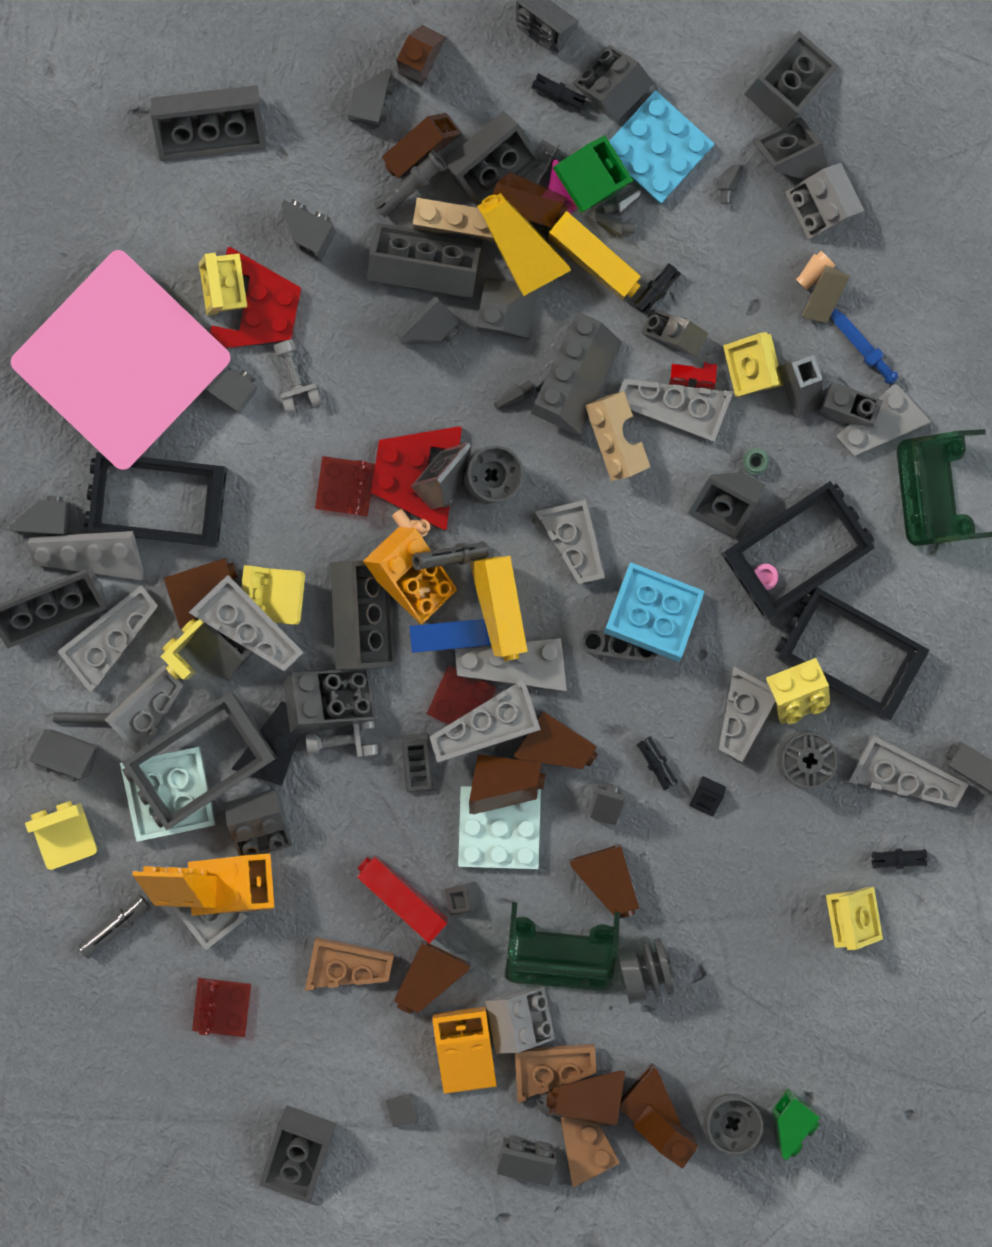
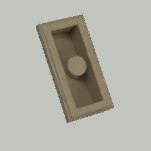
M825 265L803 310L802 317L827 323L850 275Z

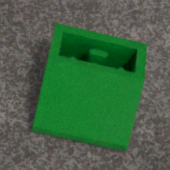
M605 135L588 143L553 167V170L580 213L616 195L634 181Z
M789 1088L772 1108L776 1146L786 1161L790 1156L795 1157L803 1147L801 1142L807 1134L811 1136L820 1124L818 1122L820 1117L815 1109Z

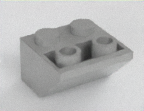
M841 163L820 170L785 192L808 240L850 220L864 211Z
M545 987L504 994L485 1001L496 1054L519 1053L555 1039Z

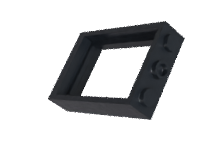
M96 452V458H92L90 463V474H94L93 485L89 484L87 490V500L91 501L90 511H86L84 517V527H88V533L133 531L135 538L219 547L227 468L225 466L139 457L131 466V468L209 476L202 534L102 523L108 465L113 464L102 453Z
M831 481L825 483L721 553L764 620L772 618L875 548L872 544L874 542L873 536L868 529H862L857 521L860 519L859 515L852 506L848 507L842 499L845 495L836 483L834 485ZM825 497L857 544V547L774 602L742 552Z
M816 587L803 596L800 604L804 606L799 615L794 613L787 627L790 628V631L786 638L782 636L774 649L778 652L775 658L791 667L806 662L791 653L818 604L826 605L908 651L880 702L822 671L829 684V688L879 716L891 720L930 650Z

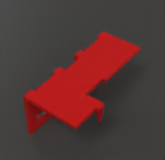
M704 362L703 368L672 364L669 385L689 387V379H696L697 383L694 388L714 390L717 364Z

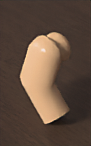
M403 509L392 515L398 526L416 528L422 537L426 536L430 531V523L427 520H410Z

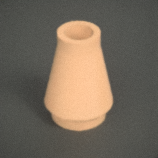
M820 251L817 255L813 254L796 280L808 290L817 283L825 265L832 268L836 265Z

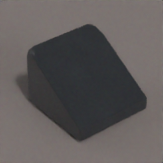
M702 776L689 806L714 816L724 797L726 787Z

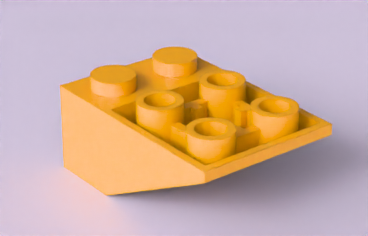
M399 526L363 562L376 581L422 625L457 591V588L442 566L416 570L413 567L412 556L414 553L431 550L416 528Z
M271 854L188 862V868L208 870L207 875L217 876L216 908L191 907V916L272 910L274 908Z
M143 866V872L133 871L132 876L154 906L216 908L217 876L207 875L208 870Z
M486 1006L434 1013L432 1020L444 1094L496 1087Z

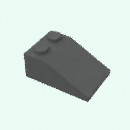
M798 31L744 95L785 130L839 65Z
M287 1105L278 1123L259 1185L310 1203L337 1123Z

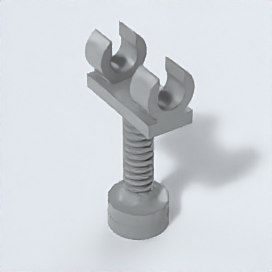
M287 340L273 345L276 356H281L284 359L283 361H285L284 364L293 387L291 391L280 394L286 414L289 415L297 412L292 397L308 392L313 407L322 404L316 383L307 386L301 385L302 382L299 380L300 377L297 367H295V360L292 357L293 352L297 350L294 340Z
M374 721L354 724V733L349 735L320 738L317 736V733L306 734L308 755L319 754L320 749L323 747L351 745L352 743L356 745L357 757L378 754L377 744L361 746L359 732L361 729L375 728Z

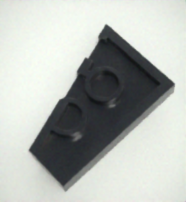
M281 701L260 730L277 759L251 776L283 786L300 733L290 734L286 702ZM249 746L235 763L232 770L238 771L257 759Z

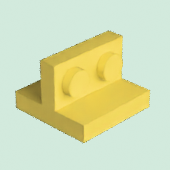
M216 253L204 254L198 264L206 316L217 315L220 311L247 308L240 254L216 256Z
M767 332L758 333L723 345L735 397L783 386L777 368L779 365L771 334H767Z
M874 887L826 895L835 948L847 947V950H857L883 940Z

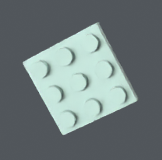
M200 746L155 755L139 765L171 814L209 790ZM120 763L122 771V769H124L125 767L122 763ZM122 771L136 842L216 825L212 802H210L166 831L164 826L160 828L152 817V814L155 812L149 804L146 806L143 804L137 794L140 791L135 782L130 783Z
M461 786L458 867L538 869L541 789L538 790L536 800L483 813L469 814V799L472 786Z

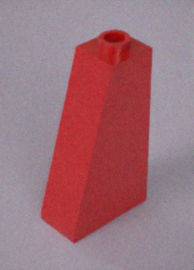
M377 855L372 859L367 856L357 868L360 871L357 878L429 944L447 924L448 917Z

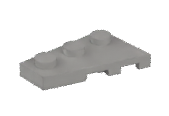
M894 383L878 398L883 400L874 426L849 424L835 437L853 457L931 423L897 383Z
M588 500L535 512L578 584L606 578Z
M163 665L117 707L105 721L137 753L144 749L150 737H154L158 730L156 728L163 715L168 713L183 685Z
M733 667L719 750L743 763L776 702L766 683L736 667Z
M172 907L205 951L248 918L241 912L191 916V907Z

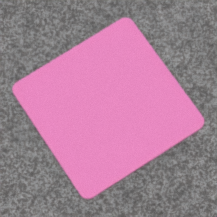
M116 250L110 253L12 356L11 366L116 468L126 470L139 459L227 367L231 357L228 350L124 251Z

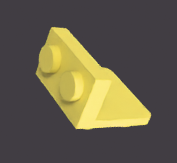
M244 565L241 589L274 623L292 625L300 623L305 573L303 571Z
M201 619L189 621L182 628L184 634L179 639L172 638L162 648L165 652L160 657L168 664L166 670L176 680L181 678L189 680L196 673L178 652L192 640L202 627L204 622Z
M816 658L766 678V682L777 704L778 718L781 724H794L805 715L810 713L819 714L825 711L830 705L829 684Z
M71 801L56 806V812L47 814L46 810L32 814V820L25 823L28 833L34 831L43 860L49 870L97 853V846L81 803L73 805Z

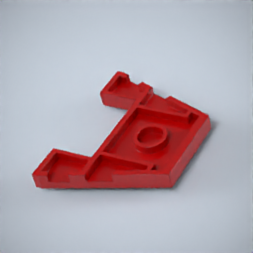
M227 247L226 255L240 254L243 276L250 277L246 294L247 308L243 309L239 331L212 325L210 334L225 348H239L242 346L264 345L292 340L302 288L237 250Z
M457 426L379 440L371 493L421 519L427 520L442 530H447L450 506L431 510L415 493L411 485L427 468L432 447L447 449L460 445L462 427Z

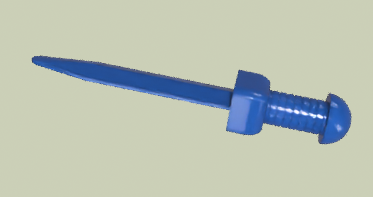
M834 308L831 314L832 320L864 356L863 362L870 368L875 366L885 378V383H895L898 379L897 371L893 372L882 360L884 355L879 347L875 350L851 321Z

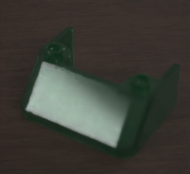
M985 429L952 431L905 439L899 443L897 447V461L905 533L910 544L921 546L992 537V532L975 533V524L969 515L956 514L951 462L959 461L965 455V438L986 435Z
M512 902L505 978L508 981L519 984L604 991L611 987L618 953L620 912H614L612 926L599 924L589 931V936L536 931V924L527 917H516L518 902Z

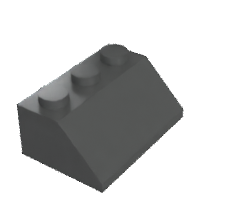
M504 111L444 160L447 165V171L476 207L482 204L486 197L493 194L497 182L509 172L522 177L542 161L519 124Z

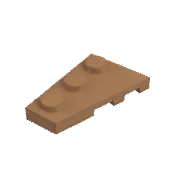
M316 937L305 991L320 987L334 988L339 987V985L348 984L362 985L389 982L394 953Z
M595 1044L535 1047L515 1053L518 1103L526 1101L527 1098L540 1093L541 1095L549 1092L550 1089L564 1083L569 1084L595 1074Z
M561 1117L572 1188L620 1163L601 1125Z

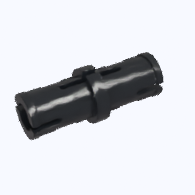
M540 73L537 74L536 80H534L531 89L552 98V102L556 104L560 102L577 112H580L581 106H583L586 100V96L565 87V83L560 82L559 84Z
M668 263L654 281L650 280L647 284V289L633 303L634 306L646 315L660 297L664 298L667 294V289L681 273Z
M651 736L644 740L649 750L643 741L636 744L649 764L647 768L649 771L652 770L663 791L670 788L665 777H667L671 786L678 783V780L666 764V757L660 754Z
M898 848L895 851L872 852L871 854L873 869L896 867L897 870L908 866H927L928 860H925L927 858L926 849L903 851L901 848Z

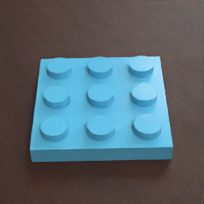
M656 90L609 141L632 179L660 205L715 145L713 141Z
M630 562L604 633L680 662L705 591Z

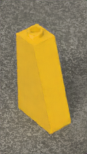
M501 193L486 197L482 204L477 206L523 296L571 271L564 258Z
M567 211L549 232V242L622 301L627 295L632 298L641 285L637 282L641 276Z
M498 556L469 561L494 656L503 657L504 661L520 658L519 653L528 651L511 556Z

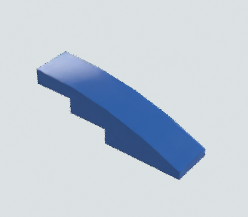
M484 619L409 626L412 653L491 645Z

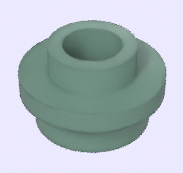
M753 448L744 454L742 464L749 474L759 475L767 470L769 457L764 450ZM752 457L760 459L758 467H754L751 464Z

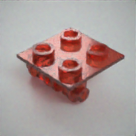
M322 456L315 509L368 517L375 463Z
M448 666L426 714L451 724L492 699L497 687L482 680L457 677V670Z
M198 978L192 1031L199 1032L200 1035L213 1033L245 1037L251 984Z

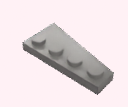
M624 379L619 392H625L632 412L713 443L733 395L732 391H718Z
M133 531L29 537L27 542L33 565L79 572L90 569L93 570L94 574L142 581L145 575Z
M229 575L189 612L284 672L304 653Z
M141 585L57 652L87 690L93 693L159 608V605L146 588Z
M561 638L526 642L528 652L519 653L520 658L504 661L503 657L494 656L491 645L455 649L457 677L502 682L512 685L525 679L526 686L567 692Z
M522 679L507 690H504L494 698L431 735L429 738L437 763L540 731L541 729L525 679Z
M874 734L870 737L848 778L849 783L892 791L904 796L909 795L922 798V800L951 807H957L969 785L967 781Z

